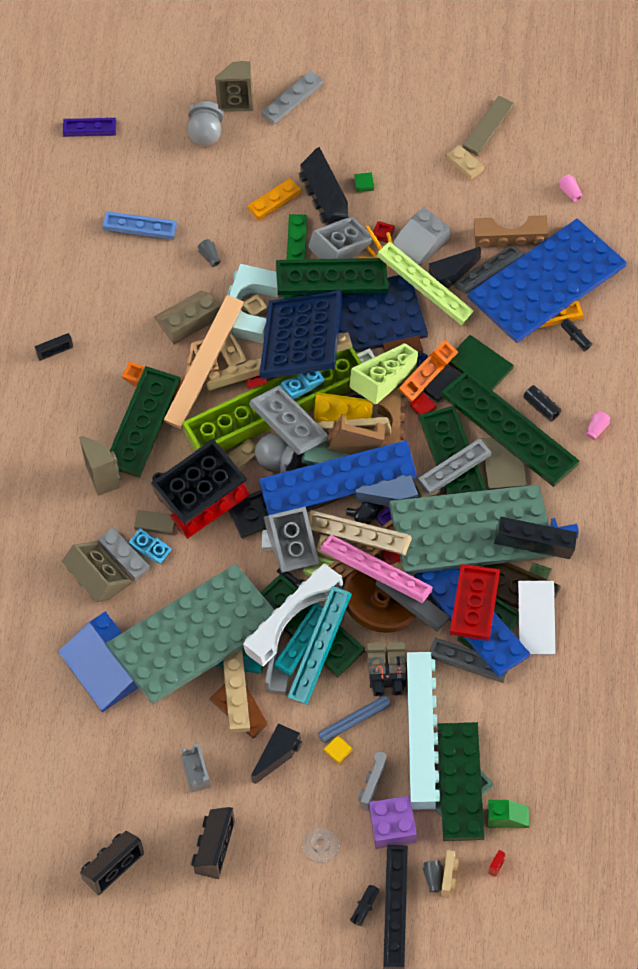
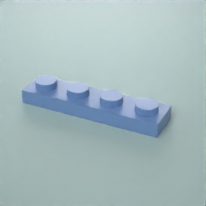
M106 211L102 227L103 230L174 240L177 221Z

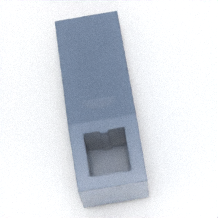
M401 475L393 480H383L371 486L364 485L356 489V501L389 506V502L394 500L418 498L411 475Z

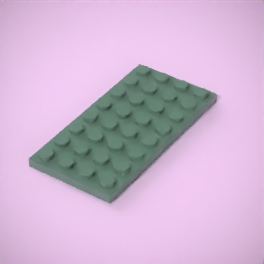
M539 485L389 502L394 531L408 534L412 537L406 555L399 554L403 572L407 574L461 568V564L481 566L555 557L494 544L496 526L500 517L549 526Z
M234 564L108 641L106 647L153 705L244 648L243 643L245 639L252 635L259 625L272 615L274 609L237 564Z

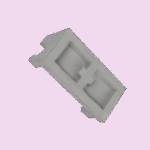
M193 744V749L187 750L184 747L181 758L191 793L210 788V780L200 744Z

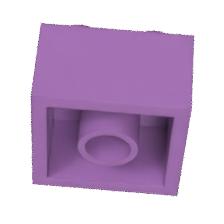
M410 796L369 802V814L375 849L387 848V845L416 843L417 834Z

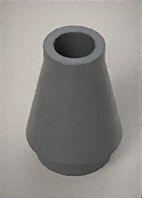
M206 239L198 245V252L212 267L221 263L214 242Z
M440 861L424 862V868L422 869L429 892L442 891L443 866L440 864Z

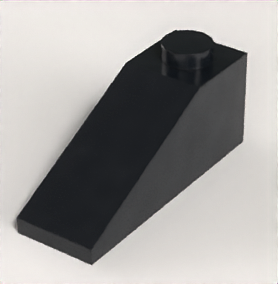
M477 247L429 263V274L445 288H449L481 259V248Z
M278 723L251 774L253 783L256 784L292 758L294 752L300 750L302 741L299 732Z

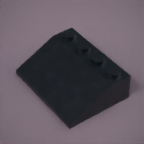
M212 439L152 481L151 485L154 493L162 503L185 525L247 481V478L216 441Z

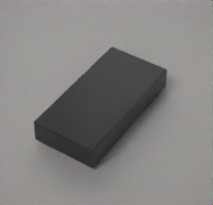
M67 333L34 347L38 360L41 361L73 348L70 334Z
M447 364L424 388V393L439 402L443 398L441 392L456 380L461 373Z

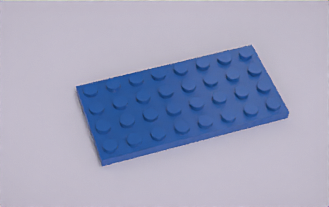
M577 218L546 239L545 242L540 243L469 292L468 299L513 341L518 343L551 318H554L561 311L568 308L576 300L581 299L625 268L627 262Z

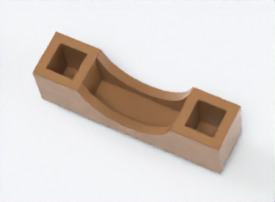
M547 215L528 216L527 221L515 229L503 228L493 218H474L475 247L539 245L548 239Z
M398 388L392 390L378 402V414L388 417L392 424L391 434L384 435V441L380 447L404 440V429L400 428V423H404V412H401V407L405 405V396H401Z

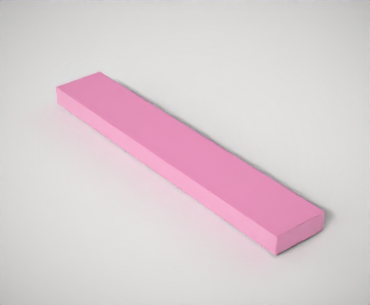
M330 535L321 546L320 551L421 603L432 592V586L333 535Z

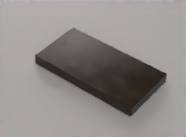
M509 562L483 566L500 570L496 598L519 609L518 581H549ZM554 583V600L561 588L556 583Z

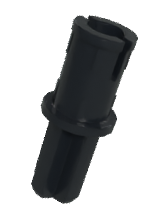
M568 318L561 323V327L569 334L571 341L574 340L584 352L592 346V342L584 336L582 330L578 329Z
M369 885L362 899L357 902L358 906L350 918L352 923L362 926L369 910L372 911L373 908L371 906L379 893V889L376 886Z

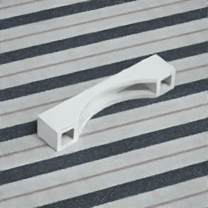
M326 564L315 569L312 576L307 581L302 582L298 590L293 595H289L285 603L280 608H276L272 615L262 622L252 635L245 639L243 645L246 654L261 666H264L277 653L280 635L291 618L304 608L327 600L332 586L341 589L343 587L342 576Z

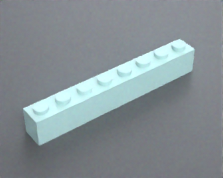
M407 652L410 798L412 810L435 809L436 802H440L439 789L435 790V783H439V770H435V764H438V752H434V745H438V734L433 732V726H437V714H433V708H437L436 696H432V690L436 689V677H432V671H435V659H431V652Z

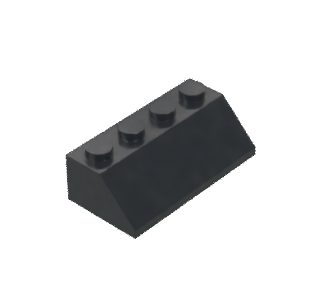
M318 147L300 164L301 172H299V178L302 183L305 182L306 192L308 196H312L313 206L315 210H319L320 220L327 226L348 218V201L323 152Z

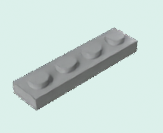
M310 70L263 109L261 115L275 125L321 87L323 80Z
M478 439L419 477L418 482L430 496L490 457L491 451L481 439Z

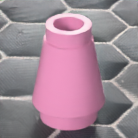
M568 174L559 180V188L573 202L582 198L574 177Z
M602 411L594 413L586 436L595 440L610 424V417Z

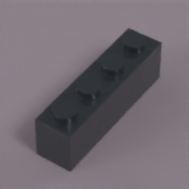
M500 517L496 526L494 544L570 559L575 551L577 532Z

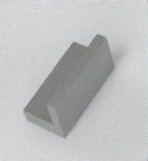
M276 653L269 660L265 688L268 693L286 695L289 676L274 668L273 664L280 655Z

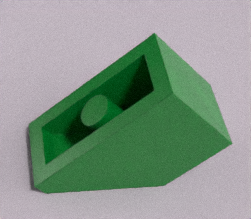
M488 800V828H529L528 806L511 800Z

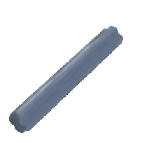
M382 696L321 730L318 733L319 738L322 742L332 739L389 707L390 700L387 696Z

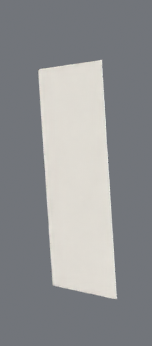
M518 581L519 641L530 654H555L554 581Z

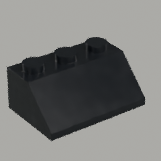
M233 808L210 809L209 815H205L202 825L205 828L204 833L198 837L197 847H199L197 854L193 855L191 866H194L195 874L219 879L235 824Z
M128 831L116 835L107 848H102L92 862L89 861L82 867L80 874L83 881L98 896L102 894L144 855L141 840Z

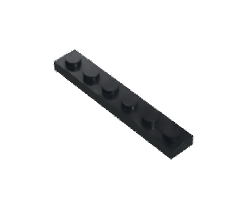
M387 845L383 969H405L408 845Z

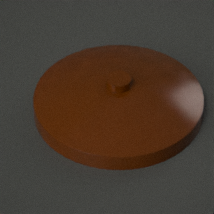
M357 569L347 577L342 590L348 591L352 595L346 611L363 627L376 632L392 633L407 628L415 620L416 616L376 586V579Z

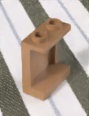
M341 414L338 420L334 421L331 430L327 431L328 438L326 441L328 450L352 455L379 448L384 441L385 425L377 423L371 431L346 424V415Z

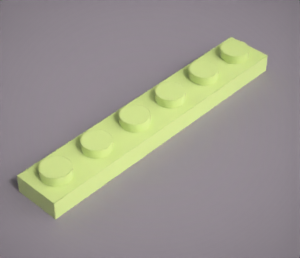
M388 242L378 252L377 257L461 326L473 314L474 311L391 242Z

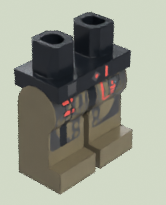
M385 642L367 643L369 681L373 695L383 696L384 688L392 687V695H403L404 687H406L405 642H387L388 664L385 661Z

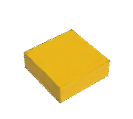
M339 736L324 748V752L338 765L353 751V748Z

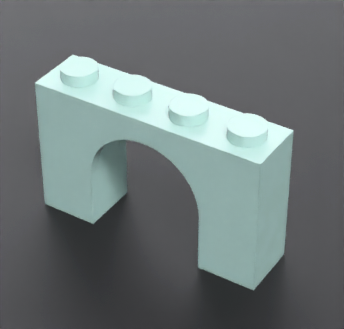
M240 264L239 269L235 270L233 276L234 283L230 285L228 290L229 296L238 300L250 294L279 297L277 295L275 271ZM240 311L230 332L236 338L263 344L267 318L249 315Z

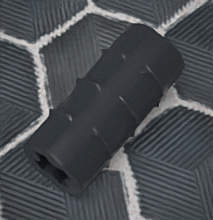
M532 385L524 393L523 398L529 402V405H532L536 411H539L550 422L560 415L561 408L535 385Z

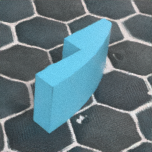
M319 371L301 373L296 377L281 382L280 387L292 399H295L323 383L324 378Z
M141 528L128 543L133 549L158 564H161L172 550L160 539H154Z

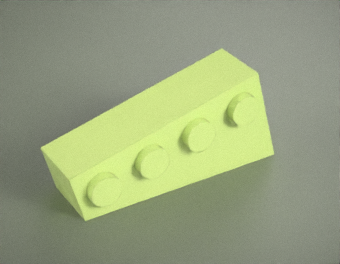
M403 344L351 368L349 387L374 404H377L416 370L418 351L407 344Z

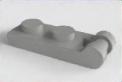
M379 751L375 753L373 771L368 772L365 783L368 784L365 790H361L358 801H361V809L369 811V802L373 801L386 767V754Z

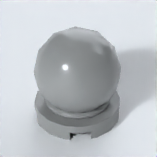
M201 101V104L195 105L192 103L189 106L187 134L194 144L201 147H209L220 138L224 110L219 109L217 103Z
M268 434L262 437L256 444V460L266 470H280V473L297 469L302 455H298L278 434Z

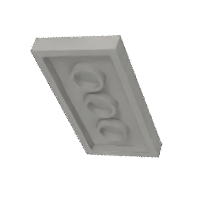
M280 386L250 401L249 405L298 455L319 445L328 438V434Z

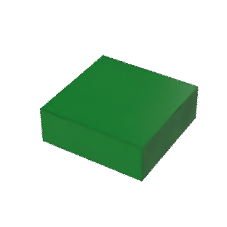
M372 172L354 174L356 192L374 191Z

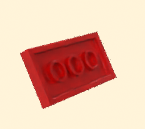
M461 564L450 635L489 641L500 575L499 569Z

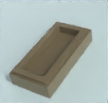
M138 510L134 529L139 530L141 528L145 532L173 535L175 523L170 517L171 514Z

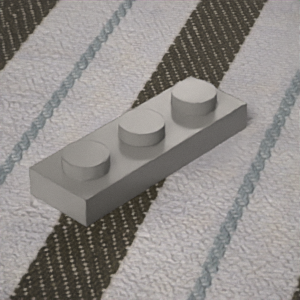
M114 528L98 539L99 543L135 581L150 570V566Z

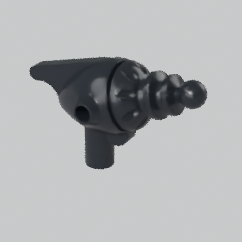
M362 502L361 506L357 509L347 508L346 515L354 516L356 522L370 524L376 518L378 512L383 509L384 505Z

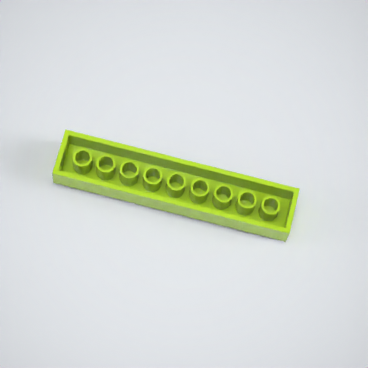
M349 348L337 352L335 369L319 371L324 378V382L311 391L293 399L305 412L315 408L317 392L342 396L353 390L349 387L351 368L362 364L354 349ZM298 374L277 377L266 384L260 385L182 422L184 434L193 450H198L214 439L222 450L226 451L243 443L248 438L251 439L272 429L249 405L250 401L280 386L281 382L298 376Z

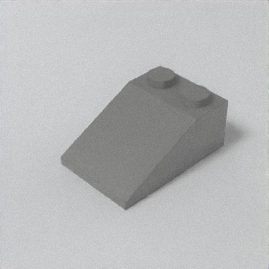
M423 207L404 226L393 240V245L417 265L421 266L450 240V227Z
M351 216L314 230L308 248L320 259H351L374 241L367 229Z
M306 507L264 517L267 534L281 573L319 564Z

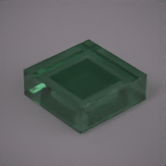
M533 562L529 572L548 579L551 568Z

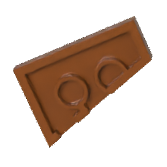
M224 684L210 697V701L228 716ZM246 686L250 732L246 733L254 739L267 726V721Z

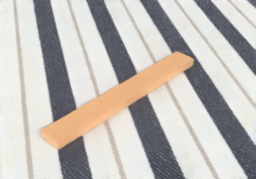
M229 295L226 296L164 418L165 423L182 429V422L186 421L244 305L243 301Z

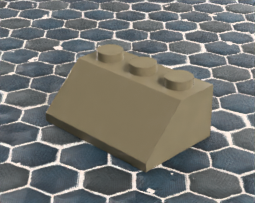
M232 62L215 76L218 108L223 109L224 112L253 111L251 62Z
M199 291L159 313L154 318L171 342L175 344L213 323L220 308L210 293Z
M84 436L79 437L85 465L97 495L99 496L118 489V481L121 478L114 451L110 452L106 444Z
M99 541L73 544L62 560L67 570L75 576L79 584L87 590L90 597L96 602L110 600L133 582Z

